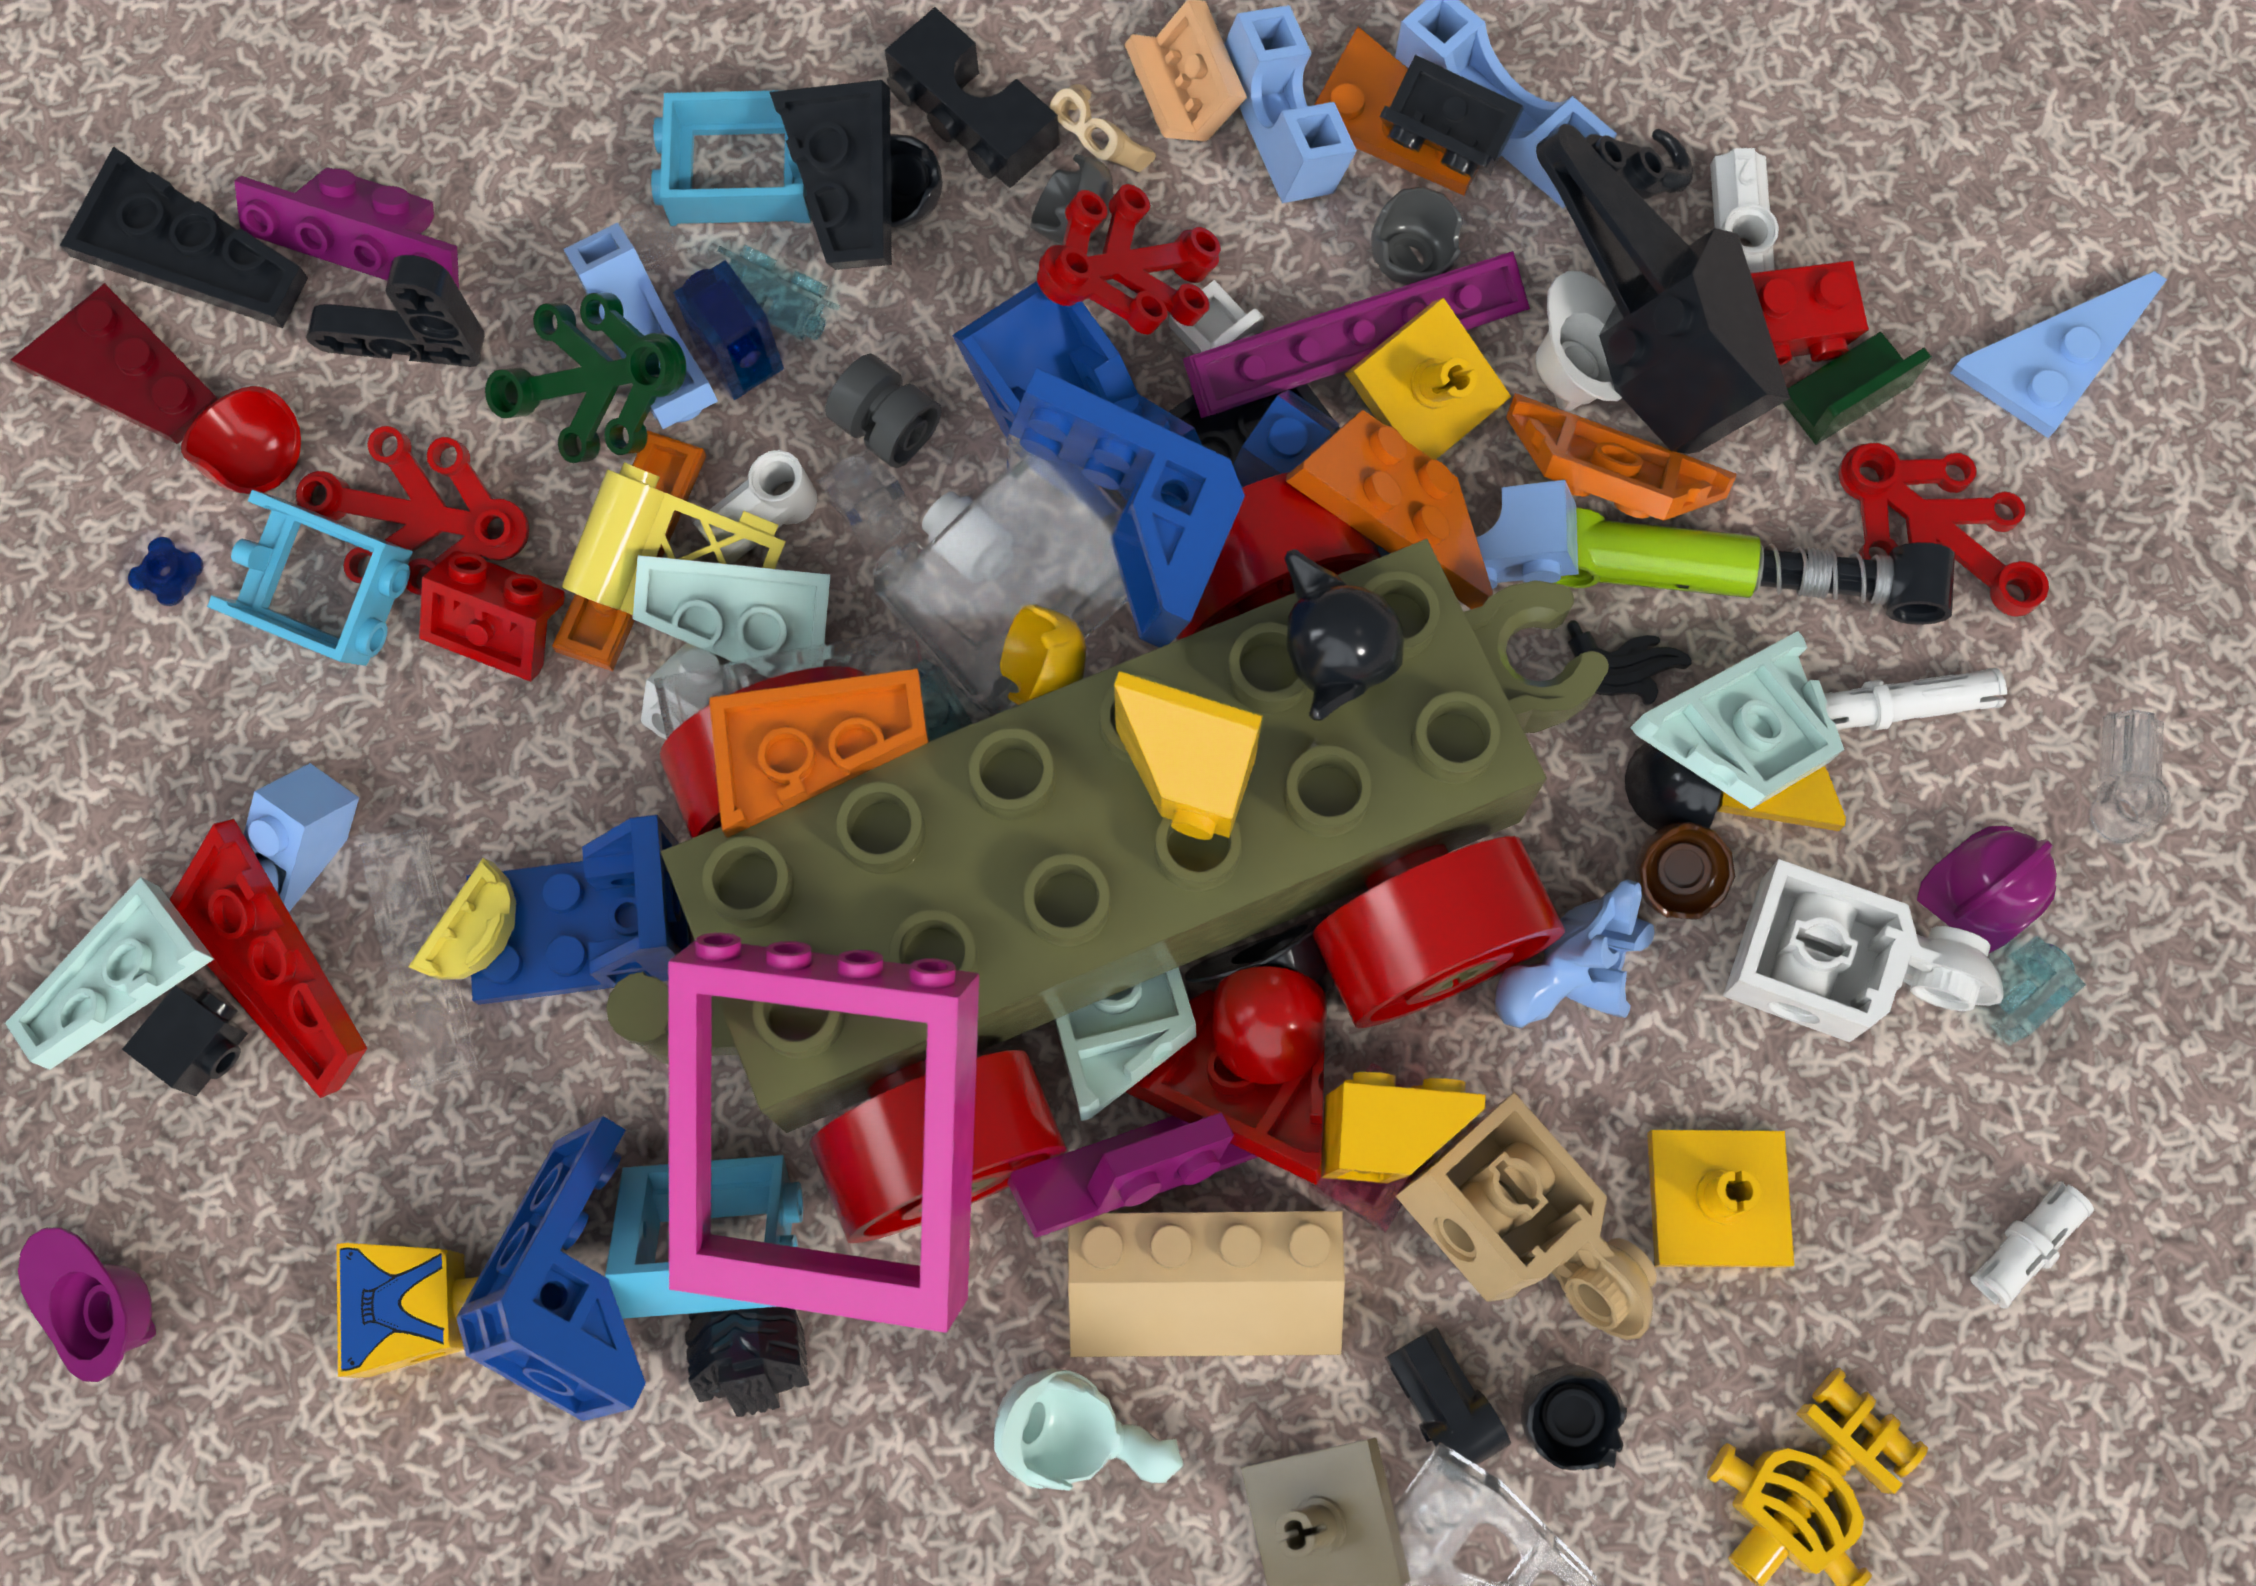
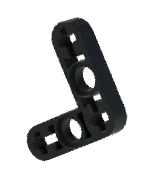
M401 255L392 260L385 290L397 311L334 304H320L312 309L306 335L307 341L315 348L327 353L391 359L392 354L409 355V361L475 367L480 362L485 338L484 330L450 273L442 265L424 257Z

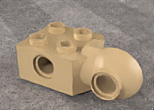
M1515 1092L1482 1116L1395 1196L1486 1302L1510 1299L1521 1289L1536 1284L1552 1273L1560 1282L1562 1290L1566 1293V1297L1573 1309L1585 1322L1603 1330L1609 1335L1625 1340L1640 1339L1648 1330L1653 1315V1291L1651 1288L1657 1282V1273L1653 1263L1639 1247L1628 1240L1614 1238L1606 1242L1601 1237L1607 1196Z

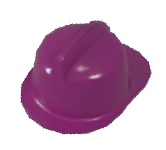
M1988 826L1971 835L1932 867L1921 881L1917 901L1949 927L1969 931L1988 941L1991 945L1989 953L2005 946L2039 918L2054 900L2057 873L2054 859L2050 855L2053 845L2047 839L2038 841L2033 836L2015 831L2010 826Z
M62 1227L43 1228L28 1238L20 1252L18 1276L21 1293L30 1311L54 1344L59 1357L71 1374L85 1382L102 1381L115 1372L123 1360L124 1353L147 1344L156 1335V1328L151 1319L152 1300L148 1286L140 1274L129 1267L102 1264L93 1250L77 1234Z

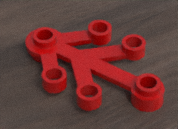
M1124 184L1108 204L1112 216L1103 253L1087 256L1090 234L1106 218L1108 211L1106 204L1097 194L1089 190L1079 191L1065 208L1068 224L1062 245L1050 246L1039 260L1037 282L1042 292L1050 300L1063 306H1072L1089 298L1127 320L1134 330L1145 335L1152 334L1167 318L1168 312L1180 324L1194 326L1209 310L1210 303L1206 294L1199 287L1190 283L1182 284L1176 290L1149 273L1172 269L1178 276L1188 282H1202L1219 262L1221 246L1216 236L1203 227H1195L1192 230L1183 231L1173 243L1130 249L1135 226L1150 210V201L1140 188L1131 184ZM1113 279L1136 292L1137 295L1133 299L1107 283L1106 280Z
M390 426L378 427L370 434L367 443L368 451L375 460L390 467L411 500L351 489L344 479L325 471L309 473L299 482L296 489L297 505L336 521L343 518L346 514L404 524L405 526L387 537L385 541L413 552L442 532L464 536L433 561L417 558L408 563L410 577L406 588L420 596L422 589L417 585L419 571L425 567L433 569L453 551L472 553L491 560L502 561L520 553L529 537V522L523 510L508 500L493 499L470 465V453L466 446L449 437L438 438L430 444L427 450V462L434 471L451 478L470 511L449 508L445 505L412 455L411 441L408 436ZM395 436L398 443L397 449L392 455L385 457L382 452L383 442L388 437ZM449 447H454L457 453L456 461L450 467L444 468L441 464L442 452ZM324 485L326 498L321 504L315 506L312 502L313 492L317 486ZM501 518L504 523V531L499 538L491 540L487 532L488 525L492 520ZM356 547L348 552L344 559L343 567L346 576L351 581L361 584L363 577L358 573L359 562L366 556L371 557L373 552L360 547Z
M1881 443L1858 445L1844 456L1839 466L1838 476L1846 493L1860 501L1865 543L1860 548L1858 554H1860L1862 559L1871 560L1869 548L1871 547L1882 548L1888 556L1892 549L1898 547L1897 543L1890 538L1888 506H1890L1906 519L1908 544L1917 542L1934 543L1950 548L1955 553V560L1990 588L1991 600L2001 612L2015 617L2025 616L2045 600L2049 591V582L2045 573L2038 566L2026 561L2014 562L2006 566L1956 526L1962 524H1987L1988 527L1995 531L2008 532L2014 529L2025 516V505L2020 497L2011 492H1999L1992 498L1923 499L1907 486L1937 483L1946 492H1962L1973 482L1977 473L1976 465L1970 457L1962 453H1951L1943 459L1900 460L1893 449ZM1954 465L1959 467L1963 471L1965 479L1957 481L1950 478L1946 472V466ZM1869 467L1875 470L1879 476V481L1873 482L1866 479L1860 473V468ZM2004 504L2008 506L2013 513V519L2005 520L2000 518L1995 512V505ZM2006 585L2018 586L2024 593V601L2014 599L2007 592Z

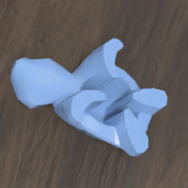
M1629 879L1621 881L1613 891L1605 894L1601 899L1584 903L1569 910L1560 919L1565 928V933L1546 948L1542 963L1523 964L1505 969L1497 984L1495 1011L1504 1024L1523 1028L1531 1022L1546 1019L1565 996L1600 1012L1626 1018L1631 1006L1626 1001L1625 993L1627 971H1622L1626 952L1642 951L1652 943L1655 933L1653 924L1637 918L1642 898L1641 885L1638 882Z

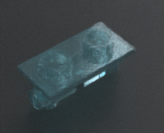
M744 244L740 254L722 246H719L717 250L731 258L728 267H720L712 280V288L719 291V298L726 302L729 301L756 316L760 315L768 297L774 299L765 321L787 331L801 341H804L806 337L817 340L823 333L826 320L820 317L824 306L837 311L840 308V305L823 297L828 288L827 285L795 270L791 280L774 272L773 269L777 260L746 244Z

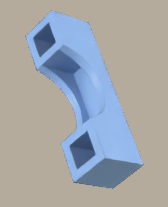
M1425 0L1401 21L1395 58L1408 69L1414 56L1417 55L1523 105L1524 110L1501 156L1564 209L1566 206L1560 194L1539 163L1536 154L1537 144L1563 124L1575 127L1584 138L1590 134H1597L1601 136L1608 135L1615 139L1617 133L1573 96L1562 102H1549L1534 96L1521 87L1505 70L1494 53L1488 38L1485 21L1460 0Z

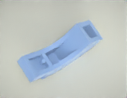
M618 222L563 249L587 295L591 293H612L616 295L623 306V317L644 336L650 333H664L674 338L682 348L686 359V375L683 384L672 395L657 396L654 404L651 405L650 411L654 418L658 420L662 429L677 422L689 421L699 415L704 408L718 402L708 380L688 351L666 312L635 248ZM600 304L599 314L603 320L605 312L603 305ZM613 342L621 359L626 358V354Z

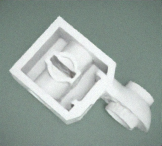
M1778 859L1761 879L1723 997L1851 1042L1890 1012L1896 991L1901 988L1903 982L1910 985L1912 994L1922 1001L1957 1011H1971L1975 1005L1991 1006L2001 1003L2003 999V985L1997 969L1987 957L1991 945L1982 937L1969 931L1947 926L1931 928L1928 938L1916 934L1908 904Z

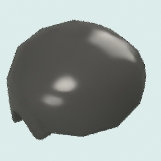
M1076 154L1073 160L1080 167L1078 171L1072 172L1059 169L1053 173L1033 212L1030 224L1033 230L1054 242L1062 244L1068 224L1065 208L1081 190H1089L1097 194L1106 204L1108 211L1106 218L1090 234V238L1103 227L1110 212L1108 204L1113 197V182L1110 170L1101 161L1092 157Z
M1424 186L1400 190L1385 204L1375 221L1371 234L1374 262L1379 265L1380 271L1389 279L1404 285H1410L1449 272L1454 266L1453 262L1458 259L1461 253V249H1459V233L1463 224L1461 213L1445 194ZM1409 246L1416 248L1422 254L1423 265Z

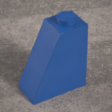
M1291 390L1277 395L1241 447L1233 464L1241 487L1275 475L1291 472L1321 444L1328 440L1340 424Z

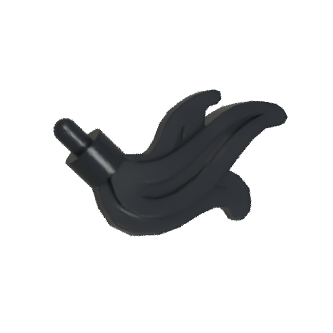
M1571 620L1567 624V629L1572 637L1568 645L1575 658L1582 653L1595 651L1604 655L1608 661V672L1595 692L1599 695L1635 694L1642 698L1645 706H1648L1655 702L1658 694V688L1651 678L1652 676L1672 668L1687 669L1692 664L1689 655L1676 648L1656 647L1647 650L1649 646H1656L1660 643L1661 639L1658 636L1644 635L1634 637L1625 642L1616 651L1608 652L1597 646L1590 631L1583 633L1577 621Z

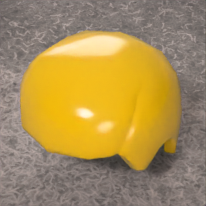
M1025 604L1014 617L1005 638L1000 660V672L1019 688L1018 693L1009 692L1007 696L1015 704H1023L1083 679L1087 647L1085 638L1078 625L1069 616L1040 605Z

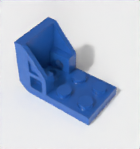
M1037 281L952 335L1001 431L1025 463L1098 517L1103 516L1127 500L1131 491L1121 486L1117 490L1098 486L1083 476V468L1059 457L1055 461H1049L1034 456L1021 447L1019 438L1008 434L1036 367L1202 445L1194 427L1138 394L1120 353L1083 302H1077L1072 306L1059 305L1042 292Z
M1036 367L1008 434L1019 438L1021 447L1034 456L1049 461H1055L1059 457L1083 468V476L1098 486L1111 490H1117L1121 486L1131 491L1110 537V541L1139 639L1158 648L1170 644L1191 622L1245 497L1232 462L1229 458Z
M650 815L629 818L582 846L583 861L502 871L509 879L516 899L515 927L505 949L486 969L471 975L472 1001L480 1005L614 988L620 980L630 974L645 972L648 976L656 977L662 982L668 981V961L689 946L691 939L688 921L661 854V851L680 843L659 816ZM466 875V880H468L471 875Z
M604 1116L555 1141L456 1317L467 1357L581 1421L632 1410L646 1384L608 1278L560 1251L561 1248L565 1251L568 1250L577 1241L589 1218V1214L583 1211L586 1202L594 1188L600 1190L607 1184L621 1160V1155L615 1149L626 1129Z

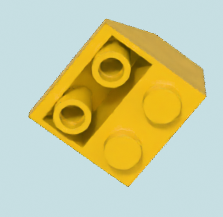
M1376 1072L1354 1073L1353 1080H1344L1343 1084L1325 1096L1321 1178L1390 1183L1411 1175L1485 1109L1486 1094L1465 1093V1081L1455 1079L1426 1078L1423 1079V1085L1404 1088L1395 1087V1075Z

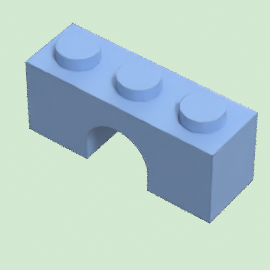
M1290 5L1237 13L1224 45L1247 96L1239 106L1240 111L1281 202L1288 203L1334 194L1357 150L1334 102L1307 106L1303 91V73L1311 51Z
M1566 480L1501 487L1502 510L1500 517L1488 532L1476 537L1492 589L1496 588L1498 583L1521 580L1530 582L1537 580L1555 583L1561 579V576L1579 574L1576 503ZM1378 545L1381 557L1390 554Z

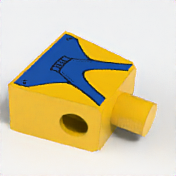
M359 1243L336 1244L338 1377L368 1378L464 1350L456 1317L479 1278H465L464 1254L435 1248Z

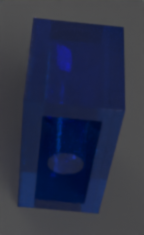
M726 259L711 269L697 271L686 280L682 287L673 292L696 349L734 401L784 370L765 312Z

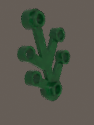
M612 293L588 294L581 302V319L588 329L603 331L626 354V358L613 360L576 328L575 314L567 304L546 303L540 305L533 317L536 333L543 340L553 341L581 367L534 376L522 368L494 371L488 377L485 385L486 401L492 412L501 418L524 417L530 415L543 400L586 392L570 426L564 428L559 434L558 449L561 456L567 462H588L594 460L599 454L600 439L596 431L618 387L632 383L633 386L619 417L607 423L604 437L608 448L614 454L627 455L642 451L647 443V430L643 423L651 410V405L654 404L657 396L663 397L674 394L679 390L685 379L686 359L678 342L664 333H650L644 336L623 317V306L616 295ZM600 304L603 305L605 312L603 320L599 314ZM553 315H555L557 319L556 330L553 326ZM624 427L629 435L628 444L623 437ZM577 437L581 441V452L577 447Z

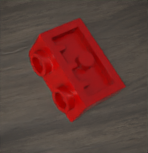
M453 551L422 577L419 639L531 682L540 673L544 665L548 619L564 605L565 592L543 583L534 576L519 574L487 562L479 555Z

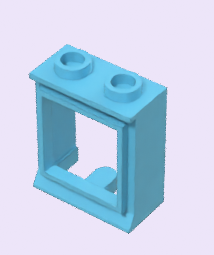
M783 90L664 93L663 117H655L653 124L655 148L657 153L661 154V169L652 170L651 188L653 201L656 206L663 205L670 226L690 223L780 221L811 223V215L805 200L807 193L798 166L792 161L786 143L788 136L781 115L776 112L770 92ZM785 133L784 187L692 189L694 135Z
M252 490L248 502L269 509L271 513L259 543L240 539L232 549V561L249 568L238 599L234 600L211 595L207 607L339 662L367 666L370 658L378 654L385 643L388 632L386 620L394 599L403 593L409 581L410 568L408 563L413 551L308 510L285 499ZM301 524L373 552L340 638L268 609Z

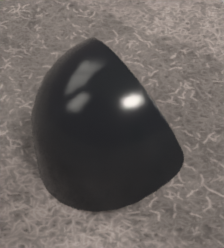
M1645 742L1635 751L1628 762L1625 772V791L1629 803L1636 814L1649 826L1659 830L1664 825L1676 822H1691L1707 828L1711 827L1722 790L1651 744Z

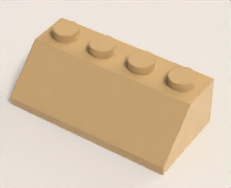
M1343 1212L1104 1213L1068 1226L1070 1357L1341 1355L1345 1287Z

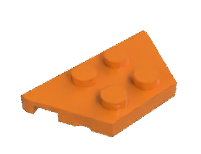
M1515 393L1506 415V419L1544 477L1555 481L1566 480L1572 495L1586 497L1593 494L1614 502L1618 510L1635 518L1644 519L1652 516L1664 521L1726 499L1736 479L1737 474L1679 452L1670 451L1668 448Z
M1362 410L1351 418L1333 436L1313 451L1307 459L1287 474V483L1389 553L1428 539L1457 599L1470 609L1483 606L1488 597L1493 595L1458 477L1452 474L1442 462L1431 459L1403 439L1396 429L1384 425L1366 411Z

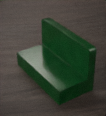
M1880 331L1849 350L1846 354L1839 356L1787 388L1790 399L1783 402V404L1814 444L1817 445L1911 387L1930 362L1932 356L1924 347L1903 359Z

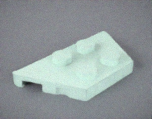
M1798 631L1644 713L1630 727L1638 737L1749 809H1753L1830 763L1844 750L1836 725L1827 714V700L1820 681H1807L1799 656L1807 649V645L1803 636Z
M1179 967L1054 1020L1081 1121L1094 1117L1196 1037V1023Z

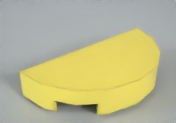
M482 858L408 966L409 968L439 980L464 979L486 969L505 949L515 927L516 899L509 879L494 862Z

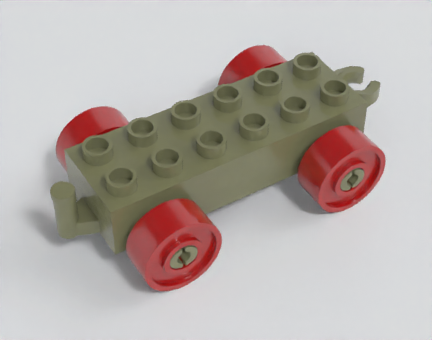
M1287 472L1242 487L1245 495L1191 622L1176 637L1177 641L932 740L921 747L728 838L724 835L721 826L710 705L701 709L685 720L669 735L660 751L662 766L691 838L661 851L694 940L708 933H730L739 936L741 944L767 947L776 942L795 941L810 945L813 953L837 956L851 950H869L881 954L883 961L911 964L921 959H942L955 964L956 970L979 973L977 1052L1368 887L1369 891L1351 900L1325 918L1313 931V937L1356 1028L1373 1027L1416 1013L1474 988L1504 973L1506 968L1517 966L1540 953L1565 933V928L1519 837H1499L1461 849L1458 848L1521 822L1547 779L1525 733H1536L1564 723L1586 708L1606 676L1609 664L1601 653L1589 651L1580 654L1568 662L1562 673L1553 679L1539 682L1524 678L1516 673L1509 664L1506 653L1507 642L1512 635L1522 629L1532 627L1555 629L1562 625L1574 604L1573 593L1568 587L1537 580L1510 585L1488 597L1483 606L1464 612L1428 539L1381 557L1373 541L1287 483V474L1290 473ZM1294 549L1318 565L1335 573L1347 586L1363 587L1383 596L1396 612L1402 624L1404 634L1403 663L1397 672L1384 682L1368 688L1363 695L1343 704L1321 721L1313 720L1309 716L1314 692L1307 688L1296 675L1286 648L1288 615L1299 600L1293 589L1284 557L1287 551ZM816 667L778 675L744 687L731 694L867 675L851 667ZM1119 671L1262 716L1256 759L1229 838L1215 833L1210 840L1187 836L1172 828V820L1162 817L1158 812L1116 731L1114 684ZM645 972L630 974L620 980L609 994L606 1006L608 1021L618 1035L630 1043L637 1044L661 1063L669 1064L668 985L656 977L648 976ZM712 995L711 1056L739 1055L760 1111L786 1133L868 1098L870 1099L825 1125L811 1138L809 1143L848 1243L868 1242L922 1225L927 1023ZM1009 1050L976 1057L971 1204L1009 1188L1008 1179L1013 1171L1059 1156L1067 1150L1025 1051Z

